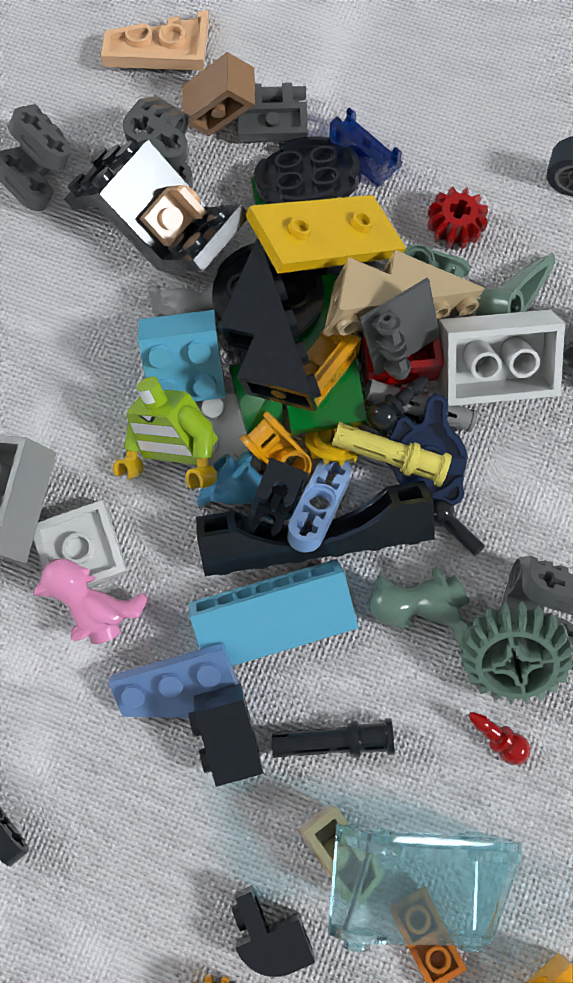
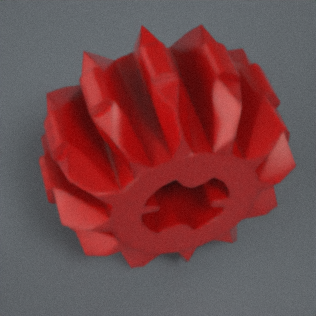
M453 186L448 190L447 195L439 192L434 203L429 206L427 213L429 218L427 223L428 231L435 232V242L444 239L446 240L447 250L453 246V243H457L461 250H463L468 242L475 244L479 241L481 233L486 230L488 224L486 218L488 205L480 204V194L471 197L468 187L463 189L462 193H458Z

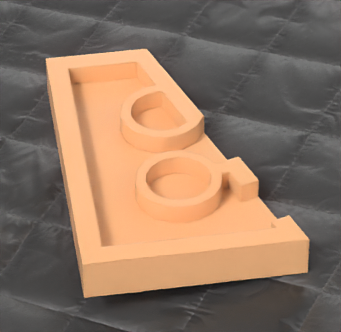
M209 10L197 12V18L180 21L179 16L167 18V24L150 27L146 23H140L104 31L101 50L103 67L203 71L209 29Z

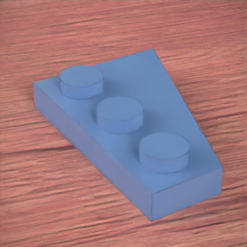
M224 643L113 674L108 682L122 717L189 718L188 713L195 711V695L239 684Z

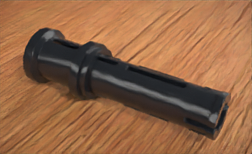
M385 718L383 723L359 724L355 720L347 723V727L272 731L273 758L349 752L350 756H354V758H360L362 753L387 752L388 756L395 755L391 718Z

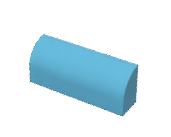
M337 559L188 602L190 620L199 649L224 643L232 666L359 628L345 573Z

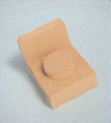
M181 184L167 186L139 219L164 246H171L193 219L202 218L207 212L201 206V199L198 194L190 187Z

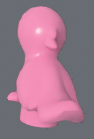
M65 558L52 560L44 567L40 583L35 587L33 596L52 597L68 606L72 618L77 624L71 630L70 637L73 642L83 640L88 636L91 644H101L110 641L121 633L118 624L123 619L140 617L142 610L148 602V596L144 593L130 600H116L103 592L88 588L87 583L95 580V576L89 575L90 569L81 567L77 563Z

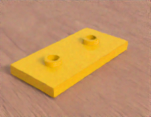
M373 195L249 206L246 213V218L277 273L345 265L349 257L361 263L390 259L395 250L404 253L407 249Z

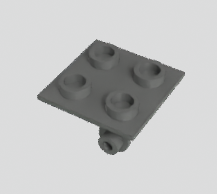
M428 278L423 279L359 318L375 374L378 375L386 370L397 380L405 379L411 371V363L406 357L440 337Z

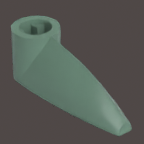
M554 253L548 254L529 264L508 279L498 289L484 288V291L477 299L479 307L475 310L476 316L526 312L555 264Z

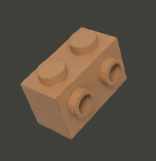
M226 52L182 86V111L189 115L188 126L208 136L255 105L254 67L229 52Z

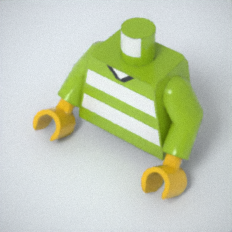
M154 376L141 380L136 386L140 396L127 411L128 422L124 449L127 450L126 457L114 463L113 472L115 476H122L127 471L128 480L139 476L144 469L142 460L137 456L138 452H140L142 457L146 459L197 465L196 468L189 469L186 473L187 486L190 489L197 487L203 489L212 486L217 480V473L214 467L209 465V459H213V446L218 441V437L213 431L210 420L202 414L191 395L186 391L163 390L158 378Z

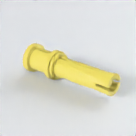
M342 422L338 423L331 444L332 446L347 449L398 467L400 472H403V475L410 476L415 474L432 480L434 485L438 487L442 486L446 478L452 455L448 453L439 455L421 449L420 444L416 442L405 445L364 430L362 431Z

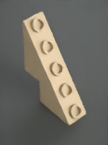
M397 250L393 252L382 271L349 257L333 285L324 335L340 334L346 336L353 332L363 331L359 319L361 316L425 278H428L430 281L437 321L445 317L458 315L465 317L473 313L479 307L477 299L484 291V287Z

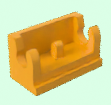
M323 330L320 337L308 350L307 354L310 363L303 366L306 375L314 373L322 396L315 398L317 407L359 355L361 338L357 335L349 334L342 336L338 334L327 336L324 335Z

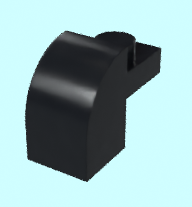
M253 885L237 892L235 898L237 904L232 906V912L240 932L247 929L248 935L237 940L235 949L241 960L250 969L264 976L281 977L315 963V953L299 912L268 925Z

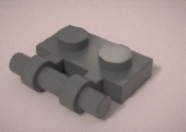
M291 82L282 83V86L262 87V83H255V105L238 116L239 142L290 141L308 137L307 102H293L306 100V86H292ZM262 101H282L277 103H262Z

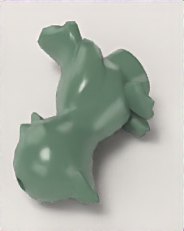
M436 566L432 568L433 579L424 581L412 588H404L393 584L379 573L376 579V588L369 600V610L378 622L403 630L406 625L411 628L414 627L413 620L410 617L415 614L430 622L448 626L453 630L456 642L461 647V642L465 639V630L469 624L462 618L459 608L470 603L455 575L445 579L441 569Z

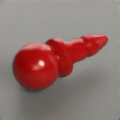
M475 712L469 713V719L474 727L490 740V748L498 752L504 762L516 766L527 761L531 749L528 740L523 735L513 733V730L508 726H497L484 715Z

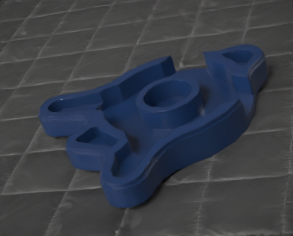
M435 394L427 399L423 419L420 423H413L409 417L400 416L397 418V422L390 435L385 438L405 445L416 442L420 444L421 449L439 455L444 453L451 454V463L442 486H435L432 480L415 474L410 476L403 475V472H400V468L388 463L386 464L393 470L400 484L424 480L432 499H443L451 505H456L462 501L465 495L463 481L468 455L461 438L449 425L448 401L446 397Z

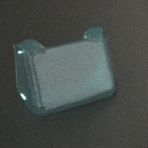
M337 823L328 934L344 941L343 948L357 952L370 951V944L458 945L460 950L482 953L484 952V946L493 944L521 863L522 842L476 831H465V833H458V835L396 832L385 828L363 830L356 824Z

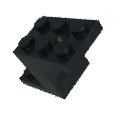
M148 139L135 143L129 141L124 146L117 144L109 150L106 148L100 150L91 160L93 167L86 175L80 173L68 185L70 193L64 198L73 210L98 207L157 270L203 272L247 220V211L241 204L207 207L201 201L200 204L207 213L202 218L193 219L171 246H164L139 218L167 186L188 185Z

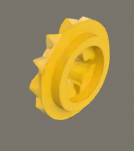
M336 429L306 433L305 450L311 452L313 460L323 459L325 466L330 462H336L340 467H342L345 461L355 463L360 455L331 445L330 439L334 438Z

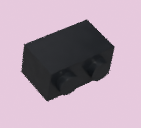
M241 683L195 695V711L188 713L190 726L194 737H202L204 748L199 749L204 773L212 772L215 786L218 787L264 774L259 747Z

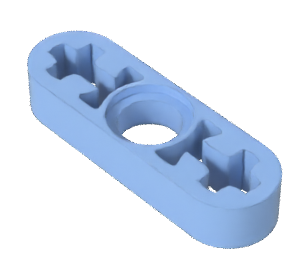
M323 459L318 463L288 524L287 539L295 550L312 552L321 545L349 485L351 467L347 461L344 462L342 467L336 462H330L325 466ZM332 472L338 473L335 475L332 485H327V476H330ZM315 497H322L329 501L330 506L324 509H317L309 501ZM308 519L313 521L312 532H308L306 536L300 535L299 532L305 530Z

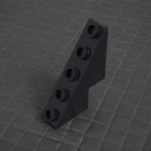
M256 239L219 327L229 346L248 350L237 375L247 395L316 412L315 398L322 395L314 373L306 375L303 365L309 364L310 360L303 340L298 342L294 340L292 333L299 331L292 308L284 310L282 301L289 299L281 277L274 279L272 271L276 269L259 239Z

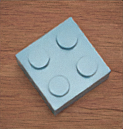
M214 310L139 319L138 344L145 378L157 377L163 390L186 391L195 402L226 398L224 372Z

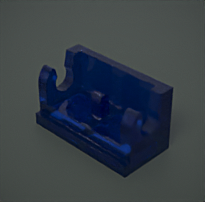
M350 107L347 108L346 118L343 122L337 116L330 122L329 137L331 138V143L339 144L345 148L348 146L353 148L360 159L361 173L378 188L402 166V151L394 147L391 152L356 122V112Z

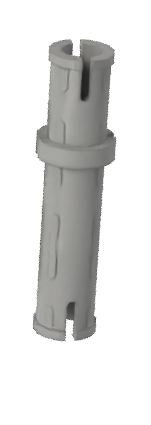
M370 378L365 388L363 399L365 402L371 403L384 401L385 395L388 393L395 396L402 388L407 386L403 385L399 388ZM423 394L414 396L412 401L415 402V405L407 404L403 406L405 413L423 418L426 401L429 396ZM459 405L448 406V412L451 413V416H448L449 425L470 433L477 420V410Z

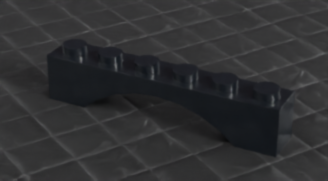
M424 480L386 486L373 499L356 510L333 519L321 545L312 552H300L291 547L287 539L288 525H283L281 531L272 537L270 534L274 524L260 521V525L254 533L243 530L247 516L236 511L196 517L197 541L204 576L227 575L232 572L248 569H265L273 565L292 562L302 563L310 559L329 556L340 557L348 553L366 550L377 551L385 547L403 544L414 545L422 541L435 539L433 499ZM307 524L305 530L299 532V534L306 536L308 532H312V524Z

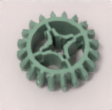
M521 601L518 608L512 609L504 602L501 611H496L489 606L486 611V617L476 614L473 625L467 626L465 639L461 642V654H463L462 667L467 672L470 684H477L480 694L491 691L494 702L502 696L507 697L510 705L515 699H523L528 705L530 697L533 696L544 701L546 691L557 693L559 683L567 682L568 670H571L573 665L571 653L573 652V646L567 634V629L563 623H557V618L553 612L543 615V610L539 604L532 610H527L523 601Z

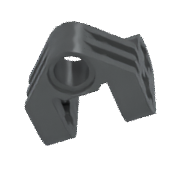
M159 97L140 98L123 120V131L127 142L133 141L135 143L148 139L179 175H183L187 185L191 189L193 188L192 170L186 163L189 150L185 134L189 125V115ZM135 129H144L145 131H140L138 134H136Z
M36 104L18 107L13 111L8 131L19 142L20 146L0 151V182L26 208L33 211H44L47 209L53 195V188L43 176L50 170H62L71 153V148L60 128L53 124L50 118L43 114Z
M533 556L517 558L509 575L500 611L504 602L512 609L518 608L521 601H523L527 610H532L539 604L543 610V615H546L544 607L573 615V574L569 573V567L562 565L553 566L552 562L546 560L538 561V558ZM556 617L557 623H563L567 629V634L573 646V624Z

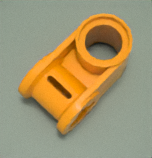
M268 411L263 414L264 419L248 435L243 433L239 437L244 445L262 462L268 464L269 459L273 458L284 463L290 456L297 455L296 460L290 466L310 474L312 468L311 459L298 442L291 437V434Z

